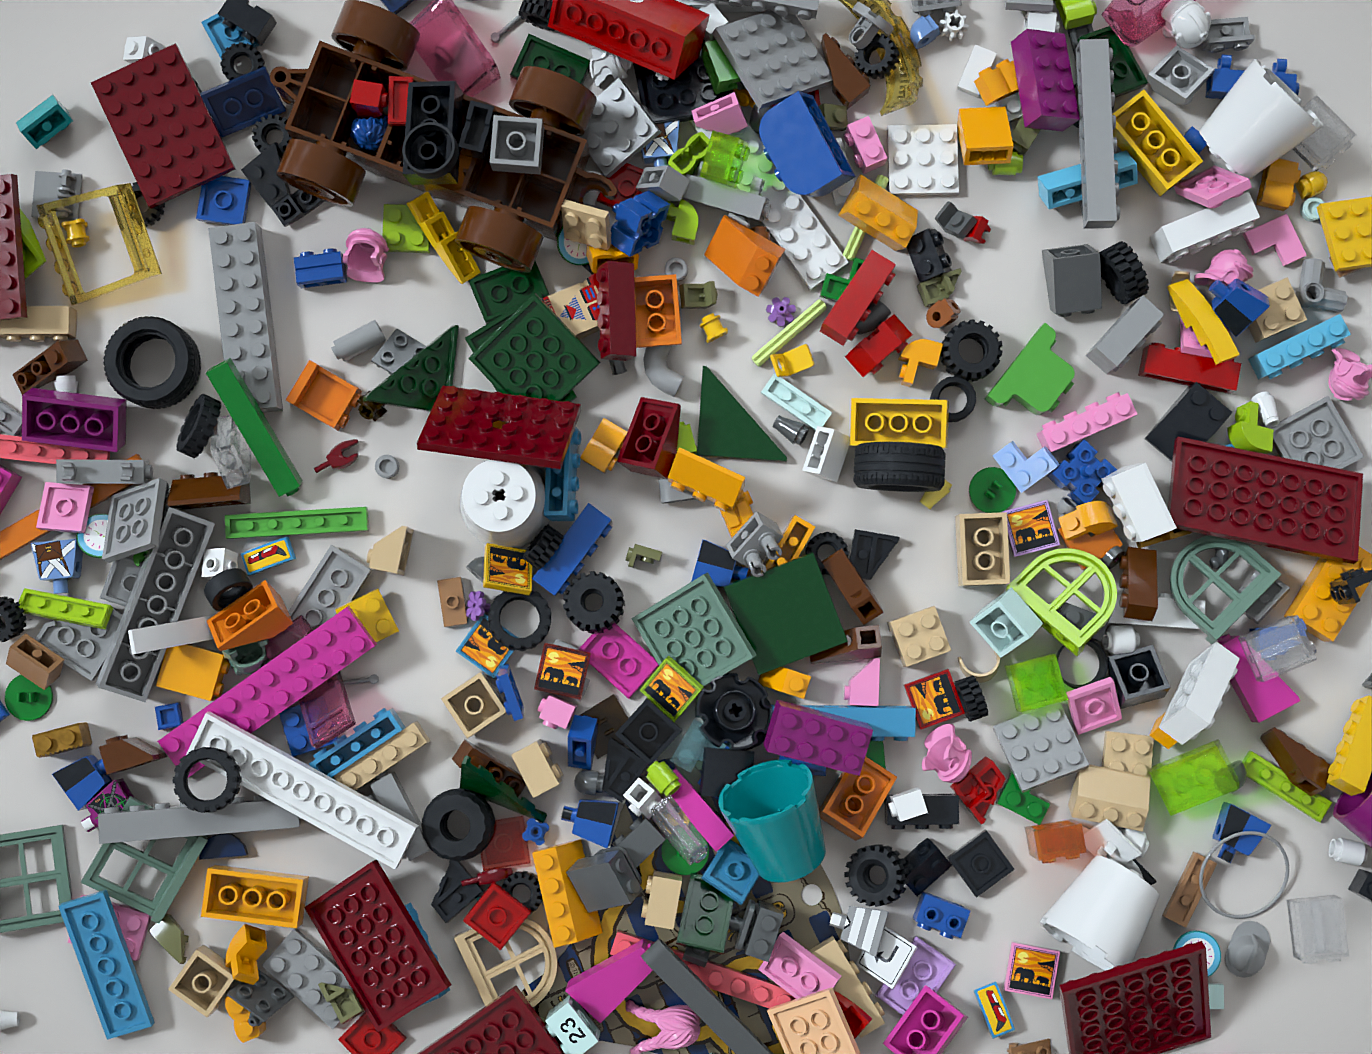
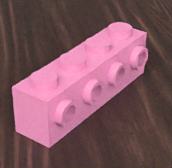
M1117 392L1106 397V403L1099 405L1098 401L1084 407L1086 411L1081 414H1077V411L1063 416L1064 421L1058 424L1053 420L1042 425L1043 430L1036 434L1042 448L1046 446L1052 453L1136 416L1137 412L1128 393L1120 396V393Z

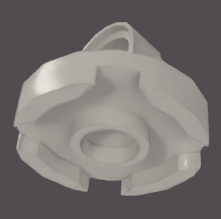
M858 1L851 9L860 17L849 34L850 43L858 49L867 47L878 31L889 37L894 30V27L884 18L876 15L869 7ZM864 33L861 39L858 40L859 36Z

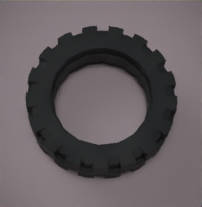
M201 394L195 400L194 406H191L177 439L176 450L192 458H197L202 453L204 446L206 447L209 442V437L214 432V427L217 425V418L221 412V401L205 394Z
M532 590L530 595L503 591V593L496 596L489 609L488 627L492 637L502 647L505 646L512 651H526V649L535 648L539 643L543 642L551 626V609H549L547 600L537 591ZM514 600L530 602L539 613L540 622L538 628L533 634L525 638H516L508 635L500 624L502 609Z
M202 747L188 752L189 754L180 759L181 762L175 767V777H173L172 782L175 784V795H178L180 798L178 800L185 804L188 809L201 813L215 812L224 809L234 801V797L240 791L239 786L242 782V776H240L239 772L241 771L240 767L236 764L233 756L222 749ZM201 760H215L226 771V787L221 795L213 800L198 799L191 793L188 787L189 772L194 764Z

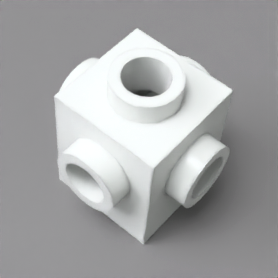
M226 548L205 549L201 565L202 577L210 580L213 576L226 569L238 568V553Z
M640 778L623 795L631 804L628 808L638 817L643 814L648 820L660 810L661 805L664 803L663 799L658 795L660 792L650 782L647 785Z

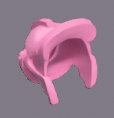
M360 228L352 231L346 240L348 250H345L343 254V263L348 265L347 276L362 282L383 281L385 278L383 266L387 258V254L384 252L389 250L386 240L379 233L369 228Z
M1223 250L1213 257L1211 265L1205 273H1198L1194 276V282L1203 286L1207 284L1211 286L1218 279L1226 286L1234 279L1245 282L1253 277V267L1247 264V259L1239 250Z
M1342 348L1332 349L1331 351L1335 355L1336 361H1334V367L1330 372L1328 380L1331 392L1335 398L1340 400L1352 401L1353 398L1358 401L1362 400L1369 394L1368 382L1372 378V365L1369 364L1367 366L1360 362V357L1352 351Z
M945 724L933 730L924 742L928 752L927 756L922 760L923 771L935 770L939 779L944 782L956 783L961 781L970 770L972 751L970 749L967 750L964 742L955 735V726L953 724Z

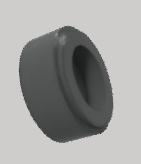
M1114 546L1105 554L1102 562L1108 569H1111L1120 562V557L1125 554V551L1119 546Z

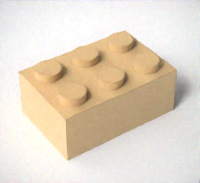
M1007 512L956 515L958 586L1010 584Z

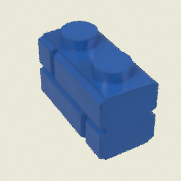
M325 249L323 254L315 255L314 252L310 251L302 252L300 257H294L296 283L301 289L347 283L343 254L341 251L337 252V249Z

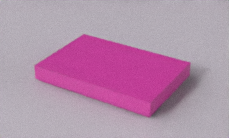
M614 623L612 625L613 628L610 630L604 629V633L594 632L577 652H580L578 654L582 655L588 654L586 661L630 699L659 665L655 658Z

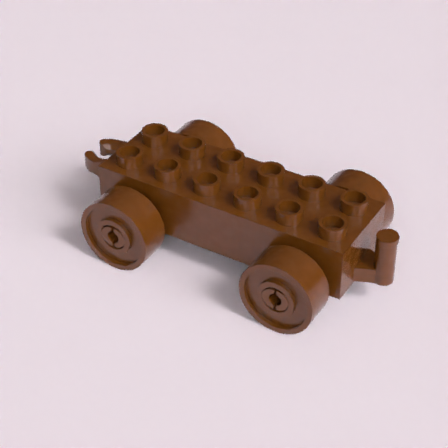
M346 0L331 34L335 43L343 49L319 40L308 69H287L279 66L275 67L270 73V81L279 92L282 100L286 104H294L285 125V130L292 139L288 142L276 172L280 179L307 194L345 207H353L366 175L365 170L420 191H428L431 195L467 208L455 238V243L467 252L498 266L518 272H531L544 237L557 241L559 230L563 226L561 206L565 199L583 204L585 194L593 190L601 192L609 200L617 198V189L609 179L593 172L588 173L584 171L590 153L587 140L578 136H582L585 133L597 102L596 96L577 81L541 67L526 66L520 72L509 100L510 107L518 114L463 94L461 125L462 134L471 100L494 106L498 116L542 119L544 139L541 174L493 171L490 165V140L485 160L465 156L460 152L458 184L411 185L403 175L404 157L402 148L405 140L406 126L388 125L377 151L370 152L360 149L350 136L353 120L355 118L360 119L350 104L354 79L383 84L387 93H389V76L413 77L414 82H430L403 72L408 69L420 38L419 31L405 19L374 4L359 0ZM388 106L383 109V114L388 116Z

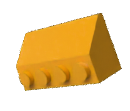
M574 840L533 851L532 855L554 948L602 934L603 930L598 911L588 913L566 873L578 859L585 858L582 840Z

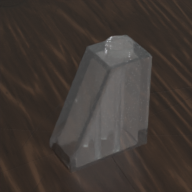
M670 794L651 809L654 825L689 865L694 862L699 863L707 856V842Z

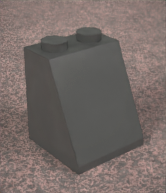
M1088 244L1042 250L1048 299L1052 312L1056 315L1058 314L1059 317L1071 316L1072 312L1081 311L1083 314L1094 313L1095 309H1102L1100 253Z

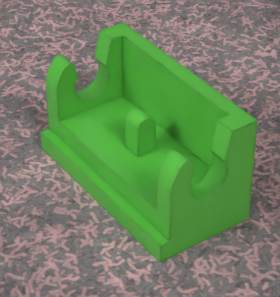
M717 40L705 42L701 57L715 95L738 88L737 82H740L741 79Z

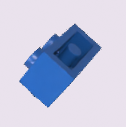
M923 891L913 919L918 922V927L931 931V928L940 930V935L953 940L954 936L961 938L970 910L967 907Z

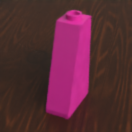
M1226 634L1217 640L1219 644L1240 658L1236 666L1238 671L1230 680V683L1251 722L1260 723L1301 701L1291 688L1239 635L1230 636V634Z
M675 767L672 771L679 777L678 781L682 785L669 798L717 852L734 836V833Z
M642 939L568 981L565 992L601 1023L653 971L641 957L653 943H648L645 939Z

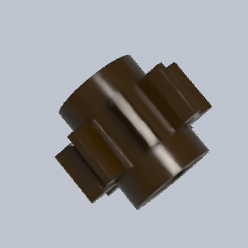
M362 395L357 400L361 404L358 411L365 419L376 421L387 412L384 408L385 404L363 401L365 395Z

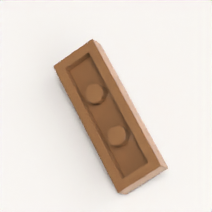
M1194 851L1162 916L1185 928L1202 896L1199 886V874L1205 857ZM1210 859L1203 873L1204 890L1217 865L1216 862Z

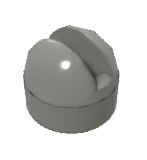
M1063 497L1057 506V510L1060 515L1063 513L1066 515L1077 510L1076 506L1078 505L1073 500Z

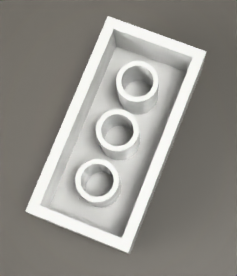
M1248 191L1239 197L1224 201L1219 207L1206 208L1162 226L1150 237V240L1160 263L1166 260L1172 263L1183 258L1182 256L1189 252L1191 255L1195 254L1209 244L1214 246L1225 241V238L1231 235L1236 237L1247 232V229L1253 227V222L1260 218Z
M1216 641L1192 660L1158 728L1181 745L1189 739H1196L1201 730H1208L1215 722L1214 714L1223 704V701H1221L1222 696L1230 689L1228 683L1238 671L1236 666L1240 658Z

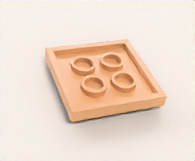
M832 987L767 1010L785 1054H861Z

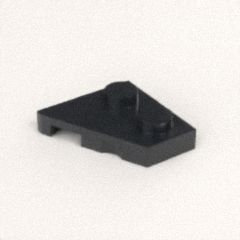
M854 530L850 561L863 579H872L878 568L898 543L900 537Z

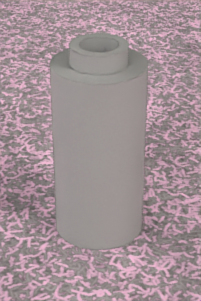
M373 320L333 341L335 346L331 348L338 360L342 358L346 362L386 341V338L376 320Z

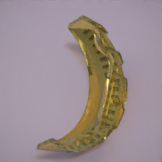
M839 0L857 20L860 17L851 9L858 1L869 7L873 13L880 15L894 27L889 38L898 48L897 50L900 56H897L899 64L895 63L897 68L895 71H890L891 75L887 76L885 74L886 99L880 111L881 116L915 103L918 99L919 88L923 86V78L919 75V67L922 66L918 49L915 48L910 39V31L901 16H896L891 10L892 3L889 0ZM878 48L876 50L882 61L885 56V49Z

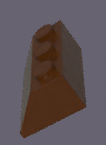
M241 470L227 471V475L218 476L217 472L204 473V477L195 478L193 474L180 475V479L172 480L167 501L169 507L179 510L251 504L249 476L242 474Z

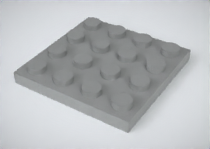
M770 10L716 27L712 33L759 110L780 103L797 91L809 93L832 85L833 79L830 69L796 15L788 14L782 16Z

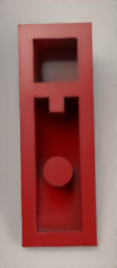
M354 79L350 104L360 119L379 118L383 114L384 107L387 108L389 93H387L383 84Z

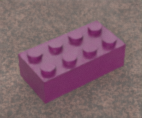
M1026 29L1011 41L1025 128L1063 132L1080 120L1065 34Z
M31 388L22 395V441L118 452L126 444L127 400Z
M777 699L763 745L767 752L860 776L873 729L865 722Z

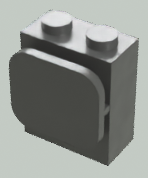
M619 846L597 851L594 856L578 859L566 872L588 913L631 904L643 890L640 886L642 883L640 874L627 851Z
M750 899L736 938L735 949H742L746 955L769 962L784 917L781 907L759 899L756 903Z

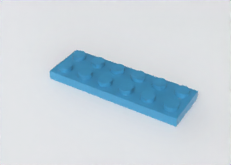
M107 889L61 903L58 906L107 1040L152 1027L155 1022Z

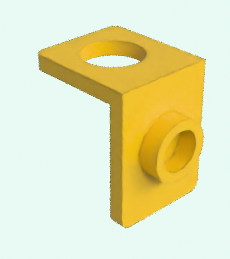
M808 344L801 345L782 354L770 355L777 377H789L815 365ZM777 360L780 362L782 370L779 368Z

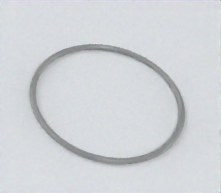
M1257 831L1238 832L1222 839L1209 851L1201 866L1199 886L1204 901L1216 913L1234 919L1249 918L1266 911L1280 898L1289 878L1287 854L1277 840ZM1242 835L1265 837L1278 846L1283 854L1286 865L1284 882L1276 897L1262 909L1245 915H1231L1215 908L1207 899L1203 888V873L1211 855L1219 846L1232 838Z

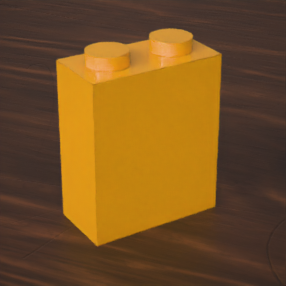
M1006 106L959 109L957 130L964 165L1011 163L1014 146Z
M192 644L166 648L156 686L208 701H215L223 693L224 684L222 680L224 674H227L230 669V663L228 659L224 658L223 653Z

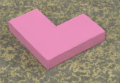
M1287 214L1243 233L1252 255L1274 246L1283 266L1307 256Z

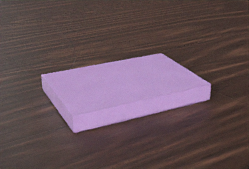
M917 936L914 937L911 943L918 948L895 988L892 989L883 983L875 994L876 997L902 1015H904L925 985L937 993L956 965Z

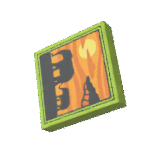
M668 656L640 691L675 722L702 691L704 686L673 658Z

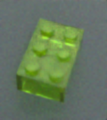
M1219 739L1153 765L1149 772L1171 816L1238 790L1240 781Z

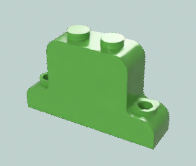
M1046 323L1039 327L984 398L988 403L996 407L1001 405L1006 407L1013 398L1035 415H1041L1047 410L1051 413L1060 403L1057 399L1061 393L1066 394L1074 385L1071 380L1074 378L1075 371L1070 364L1051 351V348L1056 343V333L1052 327Z

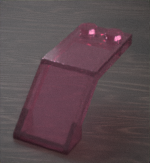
M300 615L293 620V624L285 631L269 638V643L265 645L269 659L273 660L313 631L304 616ZM340 671L299 699L311 746L319 749L356 724Z

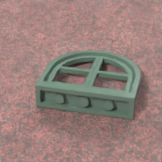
M1205 536L1188 544L1175 559L1170 572V590L1178 608L1208 635L1205 639L1212 645L1281 576V573L1244 542L1215 536ZM1215 548L1234 552L1217 572H1214L1196 554ZM1239 556L1260 573L1240 594L1220 577ZM1188 562L1209 579L1190 599L1183 585V574ZM1212 583L1233 600L1213 622L1193 604Z

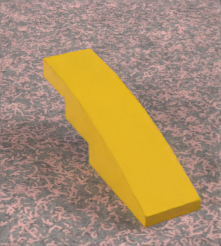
M428 191L406 203L427 239L460 284H464L481 273L471 253L455 243L458 231L454 232L444 211L439 212Z
M1189 279L1167 286L1186 329L1192 327L1200 346L1207 345L1216 365L1240 355L1220 318Z

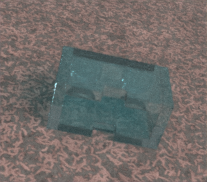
M695 719L670 759L671 762L690 773L704 751V747L709 742L699 730V727L703 724Z

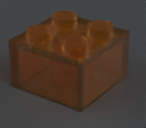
M1069 819L1025 827L1029 855L1037 859V861L1053 863L1056 862L1057 857H1065L1067 860L1080 858V854L1087 853L1082 824Z

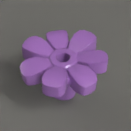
M778 297L773 298V305H767L766 312L771 314L768 316V320L771 323L777 320L779 327L785 325V320L791 323L794 320V316L791 313H795V305H789L790 299L784 297L782 301Z
M482 591L470 592V600H467L466 606L468 609L466 610V616L470 617L473 621H479V617L483 616L485 612H489L491 606L490 603H486V599L483 598L484 592Z

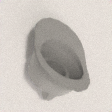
M1247 921L1237 926L1225 956L1226 966L1234 975L1243 978L1251 977L1264 966L1270 938L1268 931L1263 925L1258 922Z

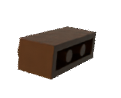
M1128 547L1125 556L1121 555L1119 569L1123 570L1119 582V587L1123 589L1119 603L1120 607L1123 608V618L1153 621L1158 609L1157 550Z

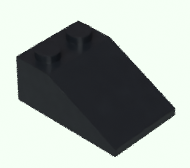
M1195 382L1185 389L1144 439L1172 462L1174 441L1177 437L1207 442L1233 412L1200 384Z

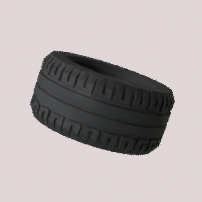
M154 316L134 318L128 321V323H124L122 327L120 326L114 332L115 334H112L111 339L108 340V345H106V350L104 351L105 356L103 357L105 375L114 391L124 399L145 408H167L176 405L178 402L180 403L196 386V381H198V376L200 375L199 371L201 370L200 352L191 336L171 321ZM152 339L166 340L172 346L175 354V367L170 377L160 385L140 387L133 379L130 370L131 358L135 350L142 343Z
M861 443L855 449V474L853 481L857 487L870 490L897 492L939 491L945 484L946 461L944 460H946V453L940 446L924 443Z

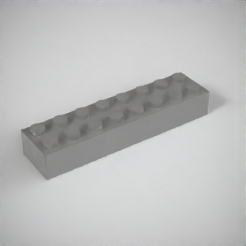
M256 222L208 228L224 361L229 358L232 359L263 413L283 411L262 228Z
M165 505L158 547L147 551L96 681L98 688L146 702L166 648L132 654L128 630L177 622L215 523Z

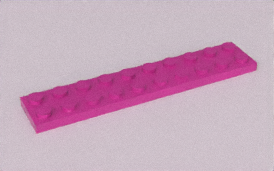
M347 606L157 742L174 765H179L180 759L186 756L205 714L209 711L251 734L377 644L350 606ZM200 762L194 764V766L191 768L188 777L196 773L205 765Z

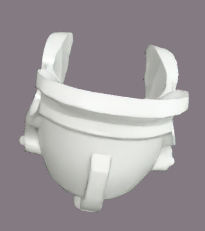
M1170 0L1161 11V16L1166 21L1165 26L1162 28V34L1164 37H1174L1177 45L1182 48H1194L1204 42L1208 36L1211 25L1210 13H1204L1205 8L1194 0Z
M587 43L588 47L592 49L593 58L590 60V73L592 80H595L596 87H599L610 74L613 75L614 79H625L628 77L627 70L632 67L633 62Z

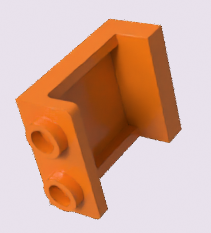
M309 360L287 396L286 401L339 431L341 427L344 428L350 419L348 414L351 409L358 406L357 400L361 397L362 391Z

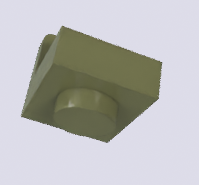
M826 103L819 105L831 130H846L848 125L846 106Z
M708 281L704 284L679 285L681 309H706L716 304L718 293L714 281Z

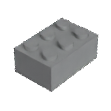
M1140 297L1129 306L1085 356L1104 373L1107 374L1111 370L1116 372L1129 361L1131 357L1128 354L1131 355L1146 342L1144 336L1147 338L1162 324L1159 320L1163 317L1164 313L1146 297Z

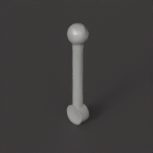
M516 16L498 33H492V42H499L500 36L521 19V16Z
M373 674L367 678L344 681L331 680L329 686L332 689H336L342 685L366 682L375 684L379 681V677Z

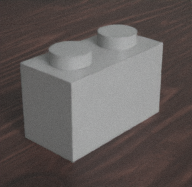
M668 165L647 167L644 169L636 189L642 193L649 190L665 201H680L687 192V185L690 179Z

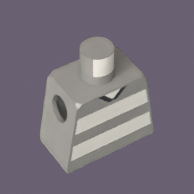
M849 906L847 916L833 912L829 926L842 929L840 938L842 941L876 957L889 912L886 910Z

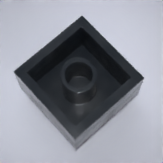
M646 698L615 735L651 766L683 729L649 698Z

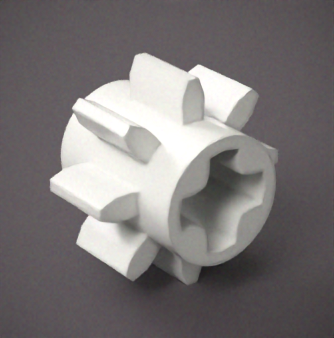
M958 10L951 15L946 12L944 15L945 20H940L939 23L940 27H944L941 36L946 35L949 37V41H952L955 37L962 39V31H967L969 25L964 24L967 16H961L958 14Z

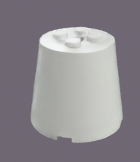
M1256 58L1250 63L1199 130V133L1207 142L1206 144L1210 147L1209 151L1216 158L1219 159L1221 157L1226 162V167L1232 173H1238L1248 179L1253 178L1324 126L1313 111L1309 109L1306 112L1300 106L1303 101L1265 65L1261 67V62Z
M486 460L476 466L467 476L460 497L461 514L469 531L485 544L490 543L498 546L518 548L531 543L544 526H547L550 522L544 516L546 476L537 466L496 460ZM503 491H505V493L503 494L506 497L505 500L502 501L499 499L496 502L495 499L497 497L495 496V494L497 492L502 493Z
M1097 855L1042 917L1039 924L1057 941L1061 942L1064 939L1073 946L1071 951L1106 971L1115 966L1133 962L1160 895L1135 870L1127 869L1111 858L1108 859Z

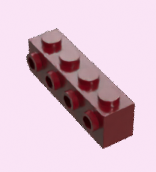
M606 261L598 267L596 279L599 282L597 304L600 311L597 320L598 328H600L598 350L601 352V359L628 361L637 356L634 263Z

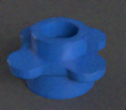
M530 818L527 820V828L522 833V838L525 841L531 840L536 845H542L545 842V833L549 831V825L545 822H536L534 818ZM535 829L538 830L537 834L533 833Z

